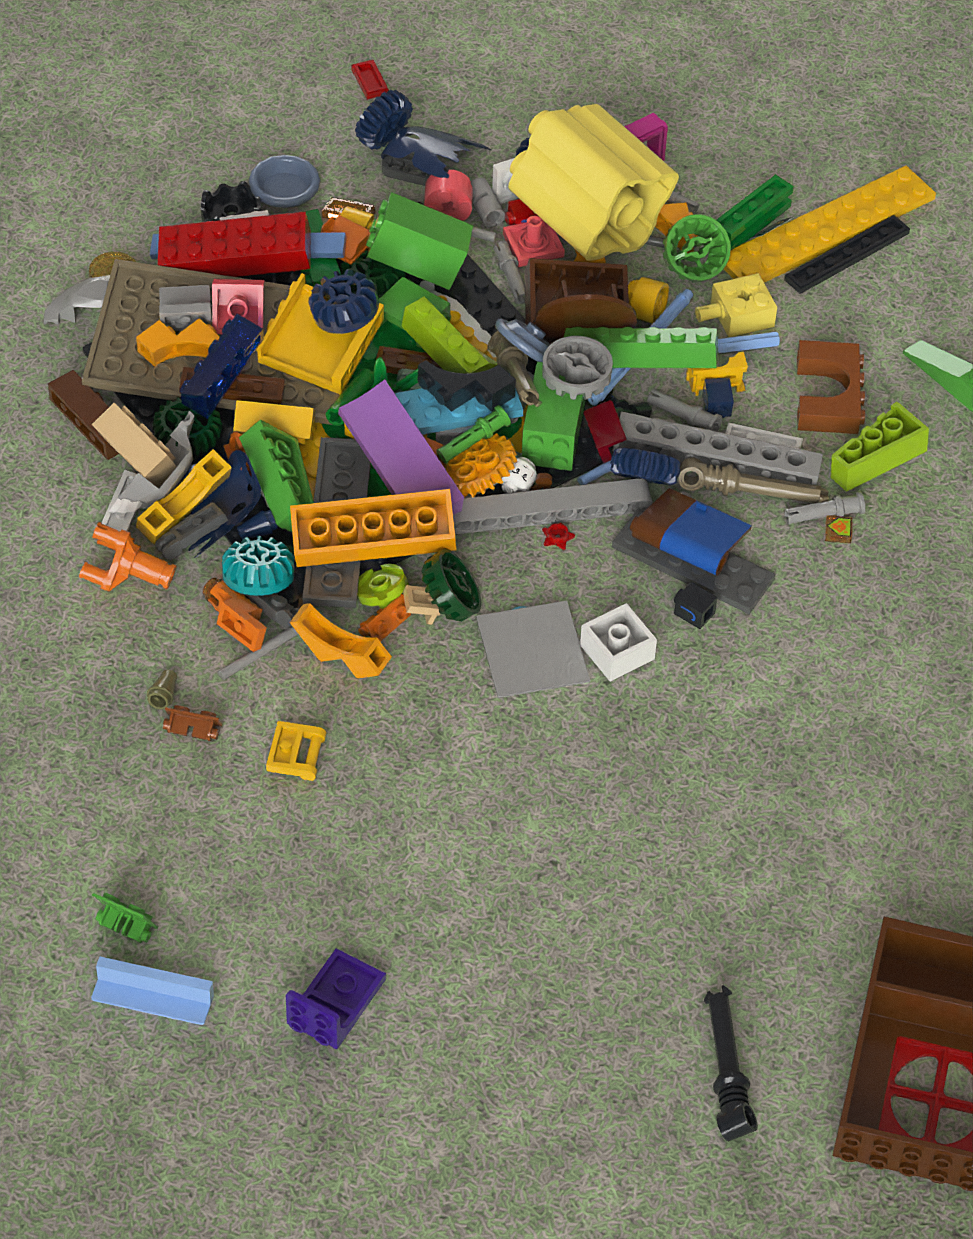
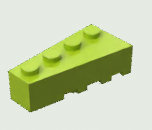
M896 401L891 405V410L887 413L883 412L877 417V421L873 425H867L863 428L861 435L850 439L832 454L831 479L847 492L927 452L929 428Z

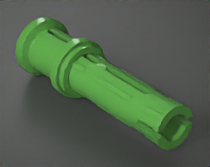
M497 405L494 407L493 412L484 418L479 417L473 427L437 449L439 458L443 463L447 464L448 461L481 439H490L493 437L494 432L503 426L508 427L511 425L509 416L501 406Z

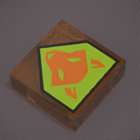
M826 516L825 541L851 543L853 518Z

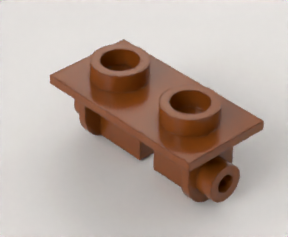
M175 705L174 709L165 707V711L170 718L164 719L163 729H166L168 733L187 736L190 726L194 727L192 732L193 738L208 741L212 739L217 740L219 729L215 727H222L223 725L220 719L217 718V714L209 711H201L200 714L192 713L189 708Z

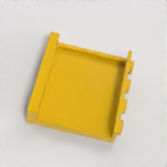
M301 273L297 282H292L287 299H283L280 302L275 319H270L265 336L260 337L257 341L255 351L258 352V363L334 393L341 394L384 320V305L379 303V308L374 318L367 325L356 331L344 334L326 332L319 328L313 319L308 302L313 287L305 284V274Z

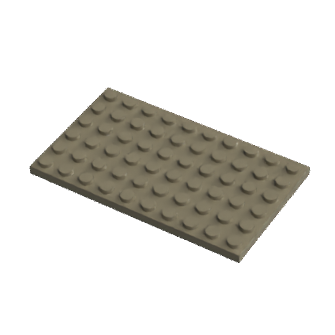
M118 259L114 260L84 370L82 385H87L94 389L175 401L176 397L185 399L188 395L180 394L179 392L183 367L285 379L281 405L314 408L316 410V423L332 425L326 418V411L340 394L258 363V352L255 351L257 341L260 337L265 336L270 319H275L278 314L280 302L283 299H287L290 285L264 282L263 335L217 334L223 340H228L234 348V364L228 369L211 359L199 356L175 357L154 367L138 352L136 337L160 320L159 288L209 285L212 322L213 280L250 279ZM188 395L190 399L197 397L196 395ZM198 396L200 401L207 399L209 405L231 410L236 409V400Z

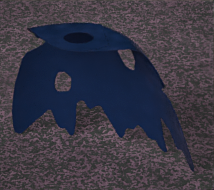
M410 126L403 127L397 131L381 153V158L383 160L389 155L394 158H403L415 152L412 159L414 167L435 177L449 178V174L443 170L447 165L440 161L436 155L458 163V155L454 151H471L459 143L488 150L491 149L478 142L443 131ZM415 134L420 139H413L408 136Z
M241 450L233 451L226 461L232 467L230 477L189 513L193 515L213 502L223 511L228 519L218 529L206 534L189 547L188 551H191L211 538L194 558L228 533L233 526L242 521L261 497V487L246 453ZM246 462L248 463V465H249V467H250V470H251V473H252V477L250 476V474H249V472H248V470H247ZM190 465L178 486L189 475L195 465ZM249 484L252 487L251 491H248L247 489ZM239 503H246L245 508L232 515V510Z

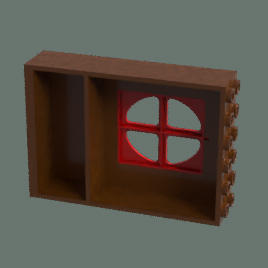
M884 916L832 1156L839 1157L846 1162L856 1161L868 1164L875 1169H889L900 1172L905 1176L923 1177L930 1179L934 1183H948L960 1186L967 1191H973V1130L964 1138L953 1143L942 1144L935 1140L939 1113L942 1108L973 1114V1102L948 1097L944 1094L949 1063H959L973 1075V936ZM926 1056L937 1059L938 1066L932 1091L926 1092L895 1083V1077L908 1063ZM898 1096L926 1103L929 1106L925 1133L922 1138L911 1136L900 1126L891 1107L890 1099L892 1097Z

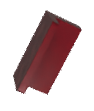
M610 400L583 411L603 463L611 461L612 455L609 447L627 440L614 404Z

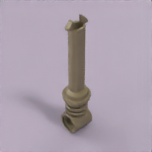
M496 331L490 338L487 347L488 350L496 355L497 366L500 365L516 379V390L522 401L529 406L535 405L539 407L542 402L539 400L537 389L526 369L528 363L527 355L509 342L499 331Z
M694 457L684 459L680 464L679 483L681 487L688 491H695L706 486L705 490H709V487H712V491H715L718 488V492H722L724 496H728V493L734 494L736 491H743L810 503L829 500V491L821 488V486L742 474L737 468H733V464H729L726 467L722 466V469H719V465L713 468V464L706 467L707 463H703ZM689 471H694L698 475L695 477H688L686 473Z

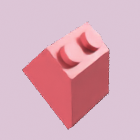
M214 279L212 283V327L216 333L263 335L264 280Z

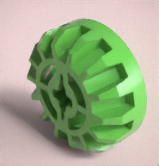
M695 214L682 218L669 228L668 234L663 240L665 245L663 258L667 259L669 270L678 274V278L681 280L687 279L692 281V283L709 280L718 275L725 268L730 257L731 246L726 230L718 221L706 215ZM688 234H695L698 236L690 239ZM684 236L686 243H684L682 251L677 253L678 242ZM704 245L699 251L687 253L693 247ZM709 252L706 262L702 265L700 259ZM686 259L690 262H696L697 267H688L681 261Z

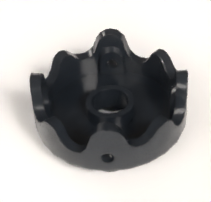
M245 181L239 182L236 187L220 184L213 194L205 189L202 193L200 208L202 222L218 221L221 217L229 216L226 214L228 212H235L236 214L234 215L261 211L260 197H255L252 194L250 186Z

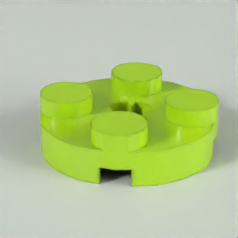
M395 564L380 565L382 570L374 572L373 569H370L359 577L357 598L360 604L379 606V608L384 609L403 593L409 582L403 569Z

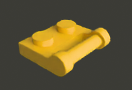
M278 721L266 770L268 772L300 776L304 780L313 781L316 778V763L321 743L326 738V730L316 726ZM303 738H308L311 741L305 764L297 763Z

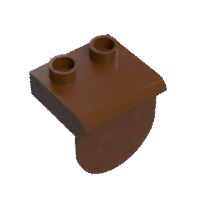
M529 259L524 271L525 324L528 325L531 322L546 333L544 338L550 344L564 338L566 328H635L637 315L634 308L629 305L627 265Z

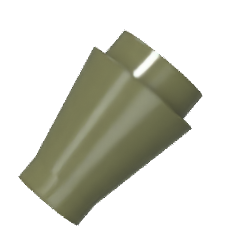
M164 670L161 676L148 689L147 700L152 707L165 709V707L172 704L177 674L174 671Z

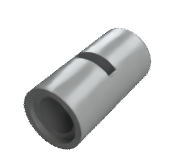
M485 178L473 179L471 181L473 188L472 204L484 226L489 228L500 225L505 219V212L490 184Z

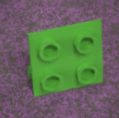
M105 892L103 896L95 893L92 894L93 897L105 905L104 911L100 909L95 918L99 921V925L114 930L116 933H119L122 929L123 936H127L139 943H142V941L147 943L150 940L152 934L149 931L150 927L158 929V926L151 921L153 917L145 913V910L133 904H129L127 908V905L120 902V899Z

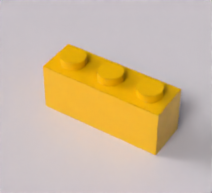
M236 400L233 431L244 434L259 420H262L297 438L299 444H306V440H313L316 410L308 407Z

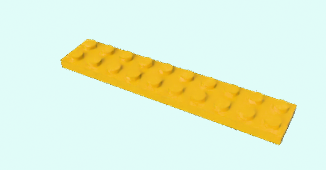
M905 165L783 224L763 236H759L732 249L724 270L733 279L759 273L765 283L824 254L893 215L898 218L934 200L936 192Z

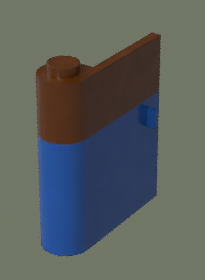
M668 488L639 517L635 516L630 525L632 537L716 576L724 568L729 552L752 528V525L671 488Z

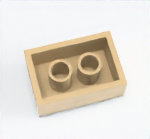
M113 403L92 424L101 436L139 474L157 488L176 469L177 466L173 462L176 457L160 440H157L143 423H140L135 418L134 414L126 406L120 409Z

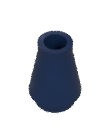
M261 510L246 522L237 526L242 540L245 537L250 539L273 534L272 531L278 529L270 510L265 512Z

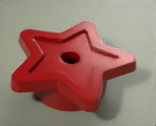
M555 523L550 525L549 528H542V532L546 535L544 546L556 545L565 550L567 541L575 538V534L568 532V528L563 523Z

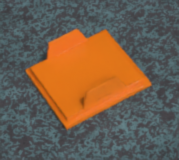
M340 215L335 220L332 216L322 225L320 233L345 232L347 237L344 258L338 259L352 265L369 248L366 246V242L370 232L368 229Z

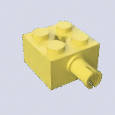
M759 273L714 283L711 304L695 307V315L699 323L718 318L728 337L775 327L777 306Z

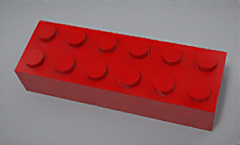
M306 211L160 226L158 266L231 277L311 269V229Z

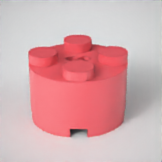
M448 170L449 178L430 175L425 183L424 205L465 221L472 212L473 188L469 177L457 170Z

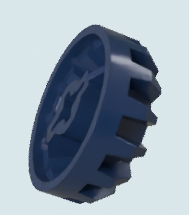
M346 270L344 275H340L338 271H334L333 278L328 279L324 276L320 280L321 285L316 284L311 290L312 294L308 299L310 310L315 323L322 330L335 334L350 333L364 327L374 318L379 308V298L372 280L367 279L365 274L360 272L355 274L352 270ZM351 285L357 286L356 294L352 293Z

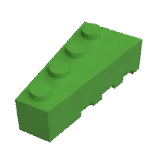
M259 420L239 439L251 462L276 524L280 528L292 532L290 506L314 503L298 439Z

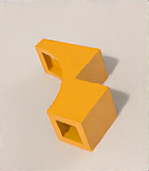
M200 318L179 334H176L172 327L166 326L158 320L136 337L138 352L154 367L168 359L180 356L208 358L226 369L234 364V348L232 344L218 336L215 329L210 324L206 325Z
M311 603L303 604L290 621V624L319 661L342 659L356 678L379 676L392 658L377 637H362L339 628L322 616Z

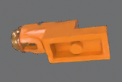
M210 579L203 588V595L213 605L214 609L219 612L216 624L251 651L260 650L267 629L265 625L259 622L262 609L246 598L245 594L230 589L223 579Z

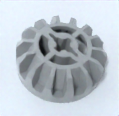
M584 336L564 337L553 342L546 349L543 356L542 377L546 380V385L549 389H556L557 395L563 397L568 393L571 400H576L577 395H583L586 400L591 398L592 393L595 395L602 393L604 387L610 384L613 366L612 356L603 344L592 338ZM559 374L565 377L566 382L559 379Z

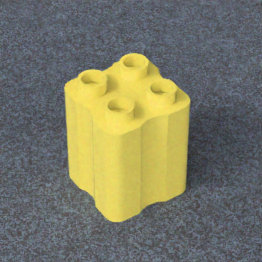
M599 104L583 107L575 105L567 111L564 109L555 111L544 110L538 113L528 128L531 134L528 149L518 154L510 165V172L513 175L508 185L509 190L588 261L604 258L613 252L625 254L639 250L648 241L657 223V217L661 208L670 198L679 179L678 173Z

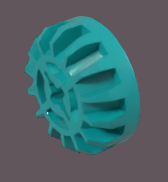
M258 536L257 540L250 541L248 537H245L241 543L234 542L224 552L222 556L223 581L230 589L241 594L262 596L277 593L288 587L294 579V555L282 542L278 543L274 538L264 541L261 536Z

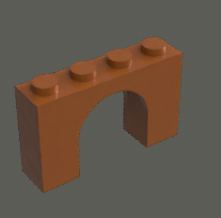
M799 340L797 375L830 377L840 382L846 390L833 397L800 395L797 410L798 431L858 434L860 425L865 423V410H861V406H864L865 391H860V387L863 388L864 372H860L864 365V354H860L859 344Z

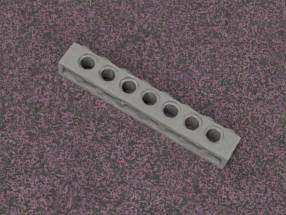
M621 412L619 420L627 440L614 445L613 451L618 448L650 451L676 458L680 464L684 459L694 457L703 463H707L706 467L713 464V468L719 465V469H722V466L726 467L729 464H733V468H737L742 474L817 485L823 457L821 453Z

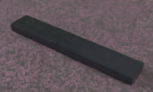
M893 215L785 274L784 280L801 294L908 235L910 228Z

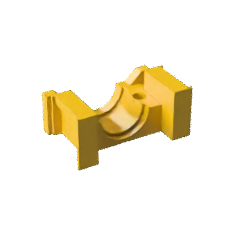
M738 352L734 357H729L726 365L717 368H687L686 381H689L691 391L695 392V396H698L699 390H703L704 379L730 378L731 387H735L736 392L746 391L742 379L743 372H747L748 369L744 352Z

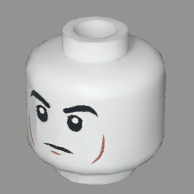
M524 457L516 458L517 462L513 463L515 469L508 470L510 476L501 478L503 481L501 484L502 490L506 494L529 491L536 481V468L529 459Z

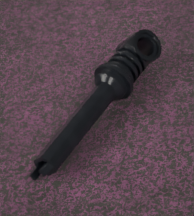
M723 985L722 992L713 995V993L708 991L704 1002L709 1004L719 1068V1075L713 1083V1090L718 1095L720 1103V1113L716 1116L717 1125L724 1139L729 1142L757 1131L758 1125L756 1116L749 1106L747 1092L750 1089V1081L739 1069L728 997L732 995V991Z

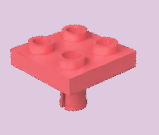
M538 216L529 217L526 223L503 227V236L509 243L512 255L518 260V267L527 266L530 258L554 260L564 257L565 250L557 233Z

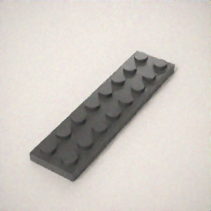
M321 437L314 503L368 497L371 462L355 439ZM361 560L306 566L303 604L311 603L313 606L356 608Z

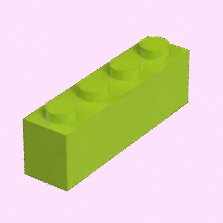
M425 296L405 307L402 327L443 370L470 374L483 372L498 366L496 361L473 347Z

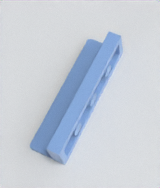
M99 957L96 965L98 980L91 996L93 1001L199 1025L205 1023L214 997L213 981Z

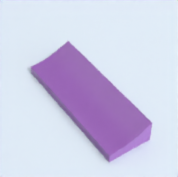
M383 380L357 399L339 407L338 414L392 495L450 489L453 515L462 511L464 496L386 380Z

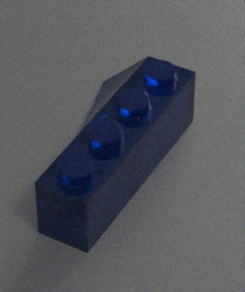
M236 314L233 320L229 319L222 329L223 334L219 340L215 339L208 349L209 354L205 360L201 359L197 363L193 377L190 380L187 379L180 388L182 404L207 419L263 341V328L239 314Z

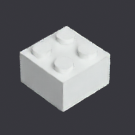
M627 603L583 624L581 627L580 646L609 681L655 659L657 639Z

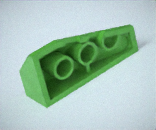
M923 340L903 350V354L973 412L972 363Z

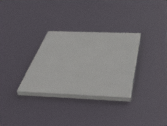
M567 600L476 616L498 698L590 682Z

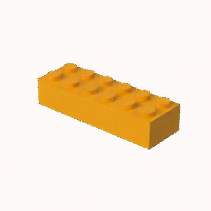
M450 489L290 506L294 556L297 567L436 553L443 549L456 550Z

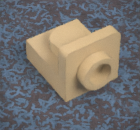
M406 585L403 591L406 612L424 614L426 624L432 625L440 613L438 606L431 603L433 599L430 593L425 592L426 587Z

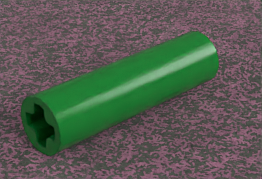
M366 368L361 369L326 411V418L332 425L340 426L344 423L338 414L339 407L370 391V387L374 382L373 371Z

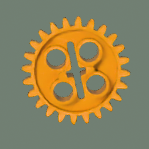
M496 433L490 439H481L448 461L447 464L442 461L440 462L464 498L468 494H471L473 498L479 491L485 494V489L488 487L492 490L495 489V483L502 484L501 478L510 476L508 470L515 469L513 463L517 462L515 457L517 453L509 439L507 440L504 435L499 437L498 433Z

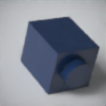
M730 378L704 379L702 397L705 411L713 415L719 414L722 418L731 417L734 400Z

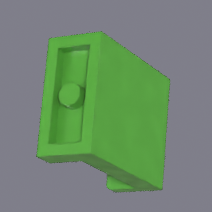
M402 277L379 299V303L384 305V320L380 327L388 320L404 329L402 327L405 307L424 296L450 322V303ZM416 342V346L419 347V348H422V347Z

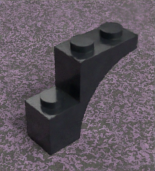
M427 360L418 365L417 380L420 387L430 392L439 404L444 405L451 412L474 397L490 411H494V407L497 405L502 406L515 397L516 379L500 365L483 372L470 374L449 372L432 365Z

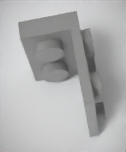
M209 285L159 288L160 321L164 325L172 327L174 331H183L200 318L206 325L210 324L212 326Z

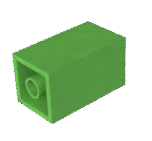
M391 192L387 201L382 200L378 210L379 215L377 219H373L370 226V234L366 242V246L369 247L367 257L450 290L468 253L473 225Z
M537 362L533 383L542 404L539 407L528 405L523 427L522 457L529 459L535 466L572 471L585 399L583 395H577L576 400H571L570 394L566 393L561 397L556 394V389H549L546 385V380L542 377L543 362ZM559 374V379L566 382L565 377Z

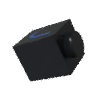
M690 582L685 589H680L674 597V614L701 629L715 614L717 597Z

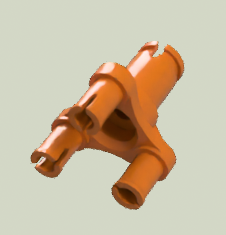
M98 522L92 538L98 539V545H103L116 551L113 562L107 571L85 562L80 571L79 578H84L101 586L100 589L108 592L120 585L131 575L157 586L160 584L163 588L168 589L174 577L176 565H169L167 561L141 551V546L134 543L135 539L131 537L130 532L123 529L118 531Z

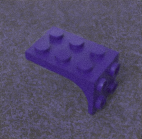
M335 948L303 995L293 990L287 992V1024L296 1032H304L314 1037L321 1045H329L338 1049L385 982L386 973Z

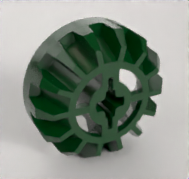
M369 248L352 265L346 262L340 264L341 275H344L346 270H352L355 274L357 272L363 273L367 279L372 280L379 299L402 277L406 278V272L367 257ZM351 285L352 293L356 294L357 286Z
M443 549L427 558L421 571L423 573L422 581L427 585L425 592L430 593L433 599L431 603L438 606L439 613L445 614L446 619L461 622L477 614L481 610V596L477 584L465 563L449 549Z

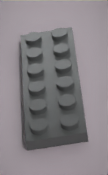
M640 508L636 510L612 541V548L688 585L690 582H693L716 596L717 599L747 614L751 613L775 580V573L729 552L721 573L716 576L632 537L630 525L635 516L639 517L644 512Z

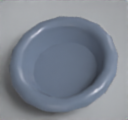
M279 155L259 162L251 171L248 182L252 194L255 197L259 196L261 202L272 207L289 208L299 206L311 200L318 192L320 177L317 169L309 161L298 156Z
M516 319L512 321L496 320V329L509 342L535 361L543 362L544 353L551 345L544 338L546 335L544 331L531 322L526 325Z

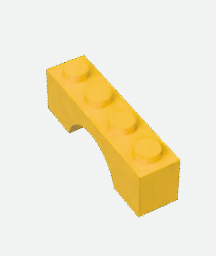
M213 449L193 467L192 471L178 487L163 499L155 501L137 518L136 528L155 545V542L162 535L169 532V529L182 521L230 477L232 467Z

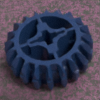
M389 90L387 93L383 92L380 97L377 96L364 109V113L359 116L360 120L356 123L355 132L359 141L371 150L385 147L397 131L408 124V119L411 118L413 110L409 99L397 90Z
M633 448L615 449L610 462V470L615 475L629 479H644L648 483L662 485L676 484L681 470L680 462L676 458Z

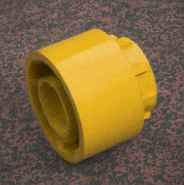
M641 277L639 280H632L629 283V305L636 311L637 319L654 323L664 312L669 297V285L667 283L647 277Z

